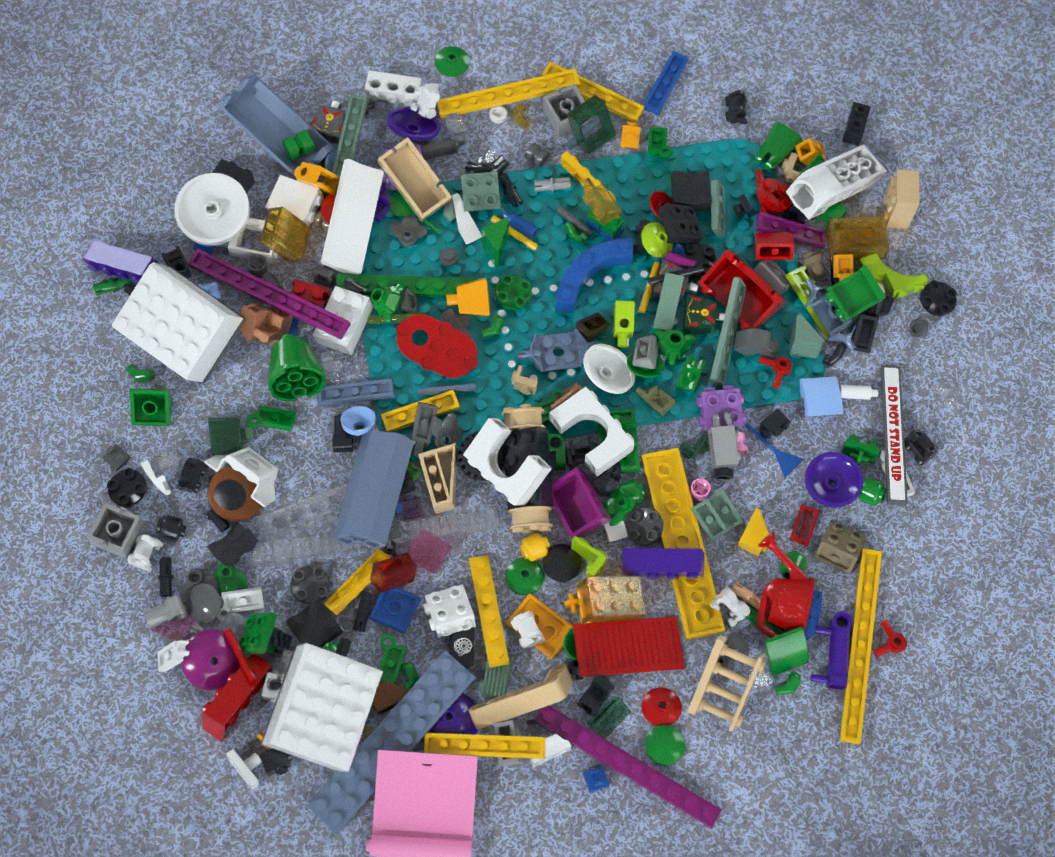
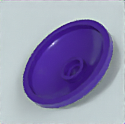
M411 107L396 108L389 112L387 117V124L390 129L404 139L408 137L410 141L430 140L436 137L441 129V124L436 117L432 119L423 117L418 113V108L417 111H413Z
M827 452L818 455L809 463L805 472V486L809 495L819 504L830 508H841L857 499L863 487V475L858 464L849 456L838 452ZM829 482H834L835 486L831 487Z
M462 693L428 733L476 735L478 729H476L468 711L469 708L476 704L469 696ZM447 714L453 715V718L451 720H447L445 716Z

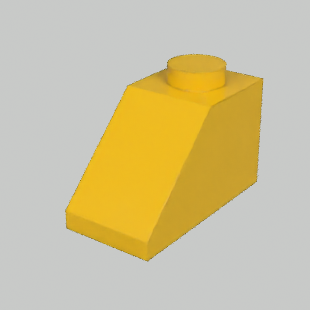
M755 509L738 543V547L756 556H759L761 551L765 553L767 548L758 547V544L769 534L760 509Z

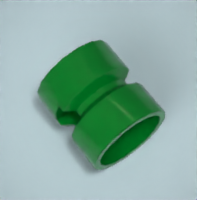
M305 129L296 133L295 137L289 136L282 140L285 152L292 162L301 158L303 153L308 155L315 151L314 143Z

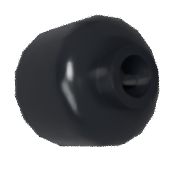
M164 515L163 518H159L156 533H158L159 538L162 540L177 542L179 537H184L186 526L183 525L182 518Z

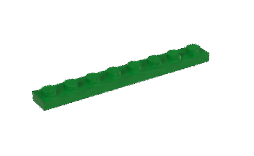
M337 273L336 286L343 288L342 284L345 279L352 277L355 282L367 287L366 292H362L364 295H371L376 288L390 285L396 286L402 283L405 289L410 290L417 297L447 298V294H457V285L477 279Z

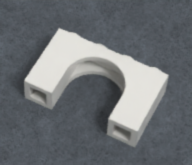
M587 387L549 412V421L560 434L582 420H593L604 427L607 433L604 442L585 455L586 465L596 476L602 474L634 449L633 437L629 433L624 432L621 423L617 419L612 418L609 409L605 405H601L596 394L593 391H589Z
M489 418L463 455L468 459V463L481 471L482 477L494 484V488L507 496V500L515 506L526 505L552 468L540 456L529 455L513 476L507 477L498 466L497 457L500 447L512 430L500 419Z

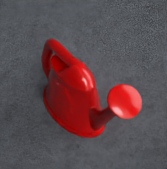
M774 531L764 537L758 544V547H766L772 550L788 568L790 579L776 578L770 581L762 592L757 615V626L769 638L778 636V634L765 625L767 606V622H771L786 631L802 627L804 632L814 590V578H808L777 546L774 539Z

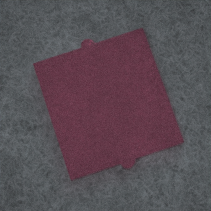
M422 529L417 538L412 540V545L405 556L435 574L441 563L445 562L444 558L452 546Z
M186 609L187 616L184 619L176 622L168 621L153 627L151 631L175 641L185 640L195 620L191 617L189 610Z

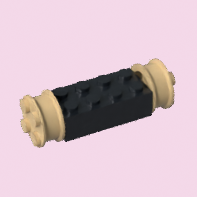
M531 404L520 405V408L517 409L514 407L504 408V412L501 414L505 417V425L512 430L503 443L505 475L507 477L513 476L529 455L540 456L551 467L548 430L542 425L544 409L542 407H532ZM551 470L526 505L515 506L507 500L508 513L512 514V526L510 527L512 533L533 534L536 530H539V532L551 531L553 524L549 521V511L552 510L551 507H554Z

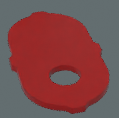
M417 314L410 316L396 327L397 345L402 354L420 364L427 371L432 370L447 378H460L467 375L471 370L476 369L478 365L477 348L473 340L465 333L453 328L448 322L438 321L428 315ZM417 330H424L428 334V341L423 346H417L412 341V336Z

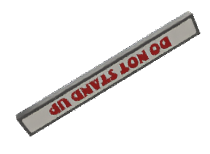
M881 366L887 504L906 506L908 498L901 368L898 366Z

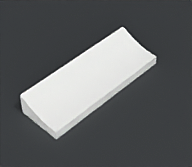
M351 159L344 160L322 254V264L344 274H361L384 171L365 166Z

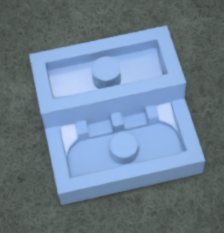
M836 376L799 379L801 398H804L805 417L843 414L842 398Z

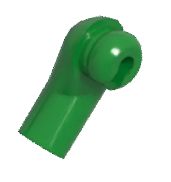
M572 223L565 224L564 229L572 240L578 244H585L584 242L589 240L585 232L579 235Z

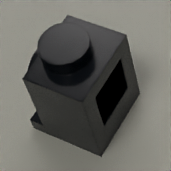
M777 408L761 422L759 426L760 434L765 439H770L772 436L778 437L784 429H788L791 421Z

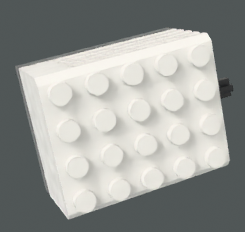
M153 262L148 266L137 285L131 282L125 284L123 291L129 294L130 297L114 320L112 327L186 380L206 383L247 319L176 269Z
M340 637L335 653L307 643L295 646L260 745L334 771L349 772L383 671L346 658L352 643L347 638Z

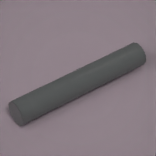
M559 206L556 212L581 232H585L588 237H591L594 233L562 206Z

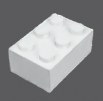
M335 286L325 310L348 320L351 325L342 340L316 328L312 336L317 344L352 355L373 309L370 298Z

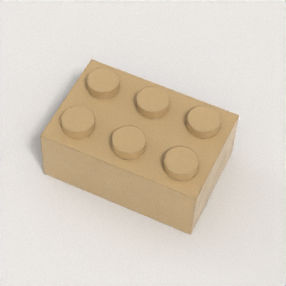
M897 169L895 175L891 177L890 185L887 186V193L883 196V205H886V210L883 212V221H886V228L908 229L920 204L919 171Z

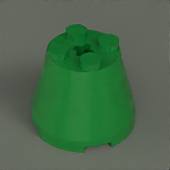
M285 334L271 346L267 384L274 398L281 401L295 402L297 397L307 395L308 398H311L324 388L326 384L324 370L307 339L293 336L292 334Z

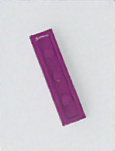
M763 212L757 214L756 231L763 233L792 232L795 242L821 249L825 247L826 230Z

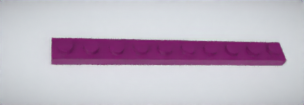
M198 248L188 262L190 267L342 340L351 325L348 320Z
M549 705L542 707L534 720L535 723L557 734L562 739L568 740L573 746L709 828L713 827L722 809Z

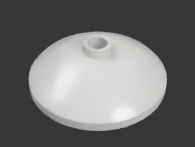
M596 344L586 351L583 359L584 368L589 379L597 387L609 393L621 394L628 391L634 384L635 374L628 369V358L620 350L610 345Z

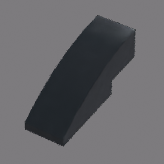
M883 301L858 315L857 327L853 337V342L857 347L853 350L870 353Z

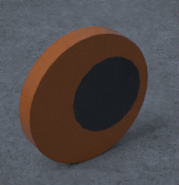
M231 466L219 470L211 479L207 492L208 501L212 509L220 517L233 522L246 521L254 517L262 507V505L251 498L257 484L249 481L244 474L234 470Z

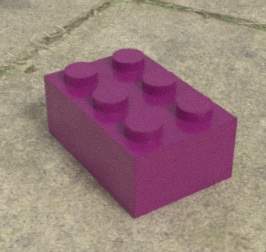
M575 468L552 483L554 508L571 539L574 536L584 538L611 521L584 470Z

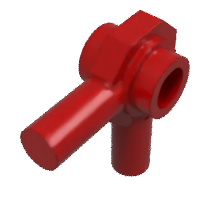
M761 355L759 363L772 367L776 374L772 387L779 389L783 376L788 375L791 371L792 362L790 359L782 356L774 360Z
M888 620L881 622L888 638L885 645L873 650L875 657L877 658L889 651L895 654L904 651L908 643L904 635L895 633Z

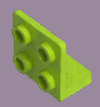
M574 536L571 549L589 562L585 574L587 576L586 583L594 585L606 568V554L599 548L594 549L591 547L586 539Z

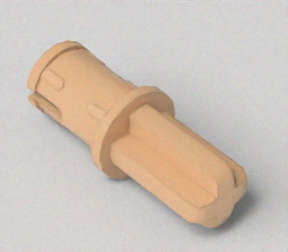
M737 581L731 590L745 601V604L749 603L759 610L761 598L754 594L755 591H750Z

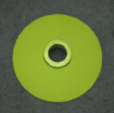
M652 222L643 228L641 240L645 250L653 257H666L668 251H672L673 243H667L665 227L660 223Z

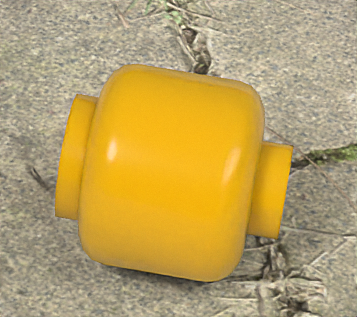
M539 533L523 538L521 545H519L524 559L532 562L545 557L548 554L547 548L550 547L547 537H542Z

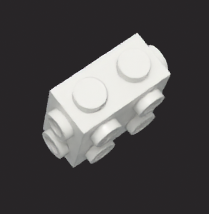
M463 584L425 595L426 604H423L426 616L430 615L431 619L428 620L430 629L436 632L438 638L476 626L474 613Z

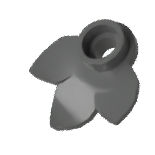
M407 216L402 220V223L392 222L391 232L394 236L399 237V241L403 246L410 247L415 244L418 238L426 235L427 226H418L417 218Z
M451 308L442 313L441 322H448L453 328L465 333L469 337L472 336L471 332L467 330L470 323L469 315L455 316Z
M454 413L447 415L443 421L435 416L431 419L430 431L435 437L434 443L438 448L456 443L462 438L463 429L457 427L458 419Z
M194 568L188 572L186 576L187 582L182 585L180 596L183 603L188 602L190 592L199 584L207 583L218 589L217 579L212 575H206L199 568ZM200 576L199 581L194 582V577Z

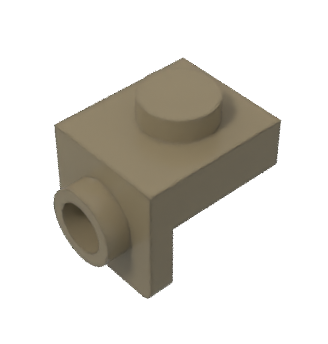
M809 251L803 253L802 258L798 259L799 263H802L803 266L806 265L807 269L805 272L809 279L812 278L813 280L827 274L820 253Z

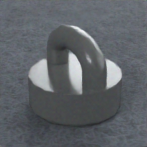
M922 319L913 320L909 326L910 334L917 338H925L927 336L928 323Z

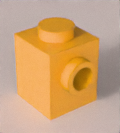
M811 137L795 146L800 161L806 165L819 153H821L824 160L826 159L823 144L821 142L818 143Z

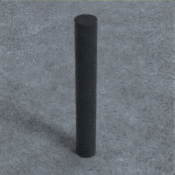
M698 265L670 273L685 277L703 272V266ZM665 274L648 278L649 285L662 283Z

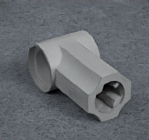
M173 596L165 600L164 604L144 611V615L151 629L168 621L176 622L182 620L187 616V612L181 596Z

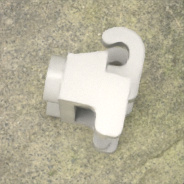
M433 83L416 87L414 93L419 95L417 102L411 104V109L417 111V108H419L418 113L423 117L429 119L435 117L436 102L440 99L439 85Z
M139 535L136 538L134 553H130L128 556V563L134 567L151 572L152 564L148 559L153 548L159 551L163 543L150 535Z
M729 587L724 588L720 594L716 595L710 605L718 611L721 608L718 604L724 603L731 610L729 615L732 618L728 619L731 627L735 626L738 621L745 619L750 613L748 605L742 600H738L736 594Z
M533 612L520 613L511 620L512 627L515 631H519L521 635L519 642L523 649L546 641L538 629Z

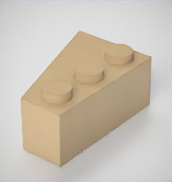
M456 443L418 454L436 514L455 509L458 458Z

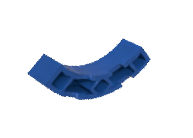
M633 238L614 239L603 242L588 249L573 261L559 285L556 312L574 313L575 303L582 286L595 276L598 271L606 267L631 265Z

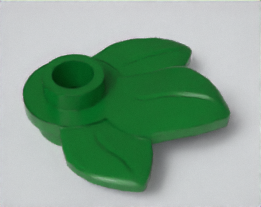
M620 488L611 490V498L603 503L611 518L610 526L621 523L624 520L625 514L631 512L635 506L633 497Z
M221 563L217 568V573L212 575L217 579L219 588L216 590H219L220 595L223 592L236 591V589H248V581L245 574L237 571L235 565L227 567ZM225 568H228L230 570V573L227 576L223 574V570Z

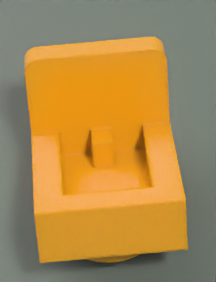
M627 122V125H623L620 147L638 149L641 127H637L638 123Z
M853 254L833 255L834 278H839V281L854 273Z

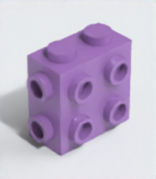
M734 385L722 386L723 390L715 391V387L704 388V392L699 393V396L696 397V403L701 411V415L698 416V422L703 431L713 427V413L719 415L720 426H725V412L730 413L731 422L734 427L744 426L743 423L746 422V415L742 411L741 404L744 403V396L740 392V388L734 389Z

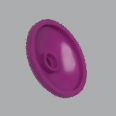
M207 629L193 635L185 647V650L189 651V655L184 656L181 662L183 673L189 682L204 690H218L221 686L224 687L228 683L227 679L230 674L237 672L240 668V662L224 631L217 629ZM216 657L217 663L212 665L210 663L211 658Z

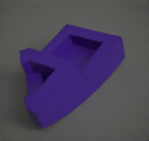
M384 182L380 187L374 214V220L379 223L390 209L389 196Z

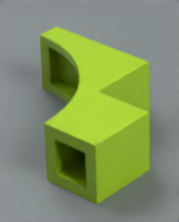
M877 253L860 258L858 262L859 268L867 265L877 283L883 280L889 295L893 298H903L913 291L914 293L921 292L925 289L924 286L928 282L926 274L910 276L893 271L881 261Z

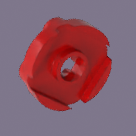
M767 178L758 186V199L761 203L764 202L767 206L765 208L767 211L773 214H780L791 206L790 197L786 193L788 190L787 184Z

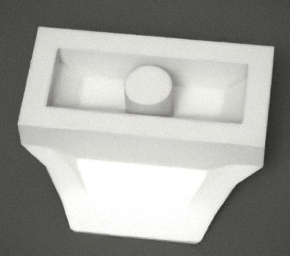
M557 734L551 735L546 738L545 759L531 758L530 761L533 767L570 751L571 745L568 740L562 739Z

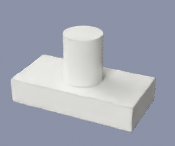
M234 749L230 750L226 754L227 759L253 790L259 783L251 771L262 763L260 757L253 753L246 760L242 761Z

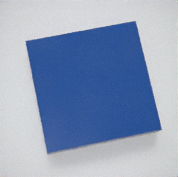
M385 582L371 611V615H369V619L405 634L422 598Z

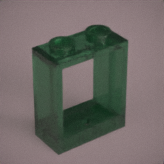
M596 95L566 114L578 147L587 154L594 152L616 136L606 103ZM597 114L602 128L585 138L580 125Z

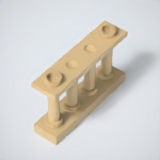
M720 635L715 642L687 712L693 715L698 710L710 712L732 722L729 731L733 732L735 727L739 728L744 716H741L742 710L758 672H763L766 661H763L765 657L763 653L756 660L729 648V645L726 644L728 638ZM727 655L754 667L751 677H745L721 666V663L718 662L720 656ZM713 674H721L747 686L743 697L713 684L714 682L711 681ZM711 691L739 704L736 714L734 715L707 703L706 699H703L705 693Z

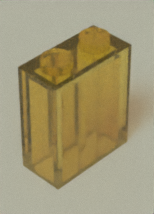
M283 206L269 208L259 241L288 262L302 261L312 228Z

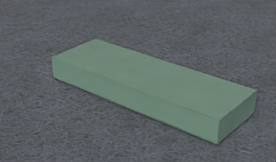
M715 179L711 180V226L714 233L721 237L725 236L724 186Z
M665 272L653 328L672 330L684 276Z

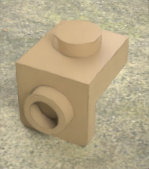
M792 152L789 159L785 158L782 165L784 169L782 178L790 184L800 174V172L793 170L798 155Z
M519 365L518 370L513 371L511 381L514 382V389L520 390L523 394L536 395L538 381L523 377V366Z

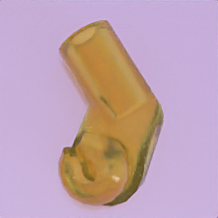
M519 103L513 109V120L525 130L530 126V123L524 119L525 106Z

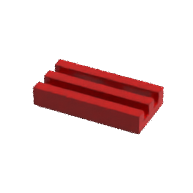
M801 504L789 540L795 541L798 544L801 543L807 547L820 511ZM804 510H806L807 513L802 524L799 536L796 537L795 534L802 513ZM814 513L806 540H804L802 537L810 514Z

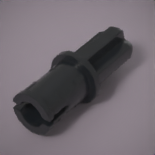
M507 173L500 174L498 180L504 190V195H507L513 208L519 207L517 203L522 205L523 201L516 191L517 187L513 185Z
M162 557L160 559V575L158 576L160 580V597L172 596V579H174V576L172 575V559L170 557Z
M370 592L361 593L358 609L355 610L357 614L352 628L355 631L359 629L361 623L359 631L365 632L368 615H371L369 611L373 594Z

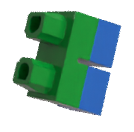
M598 201L587 213L586 223L597 232L600 231V234L609 241L617 239L624 231V226L622 225L625 220L602 201Z

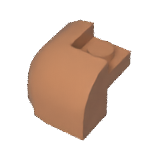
M259 303L250 304L241 308L240 315L247 320L240 331L250 342L259 339L263 343L270 342L274 344L283 335L288 334L293 316L272 306L267 308L260 307Z

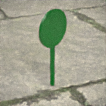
M399 191L391 196L389 204L393 214L399 217L415 214ZM427 219L423 220V222H425L438 234L441 233V231L432 223H430Z

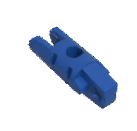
M813 590L810 612L804 630L805 640H809L810 637L814 636L822 608V592Z

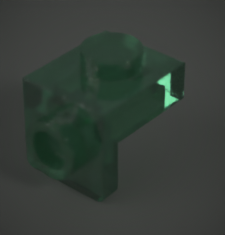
M703 433L693 447L683 441L679 448L681 454L685 458H691L695 461L700 453L704 455L710 446L708 445L709 437Z

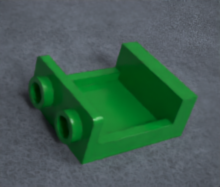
M867 265L859 268L857 272L833 286L827 287L825 290L827 301L830 304H834L836 308L834 311L839 320L843 319L844 322L883 301L886 297Z

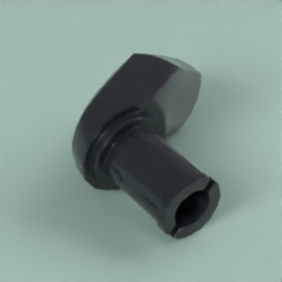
M500 155L492 162L476 164L469 161L466 164L471 167L465 166V171L472 174L497 172L499 176L510 163Z

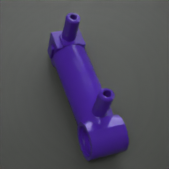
M837 612L830 621V627L816 626L815 634L830 635L828 671L826 676L811 674V682L824 683L827 685L826 688L844 690L846 688L850 630L853 623L852 617L848 612ZM837 620L844 621L845 627L839 626Z

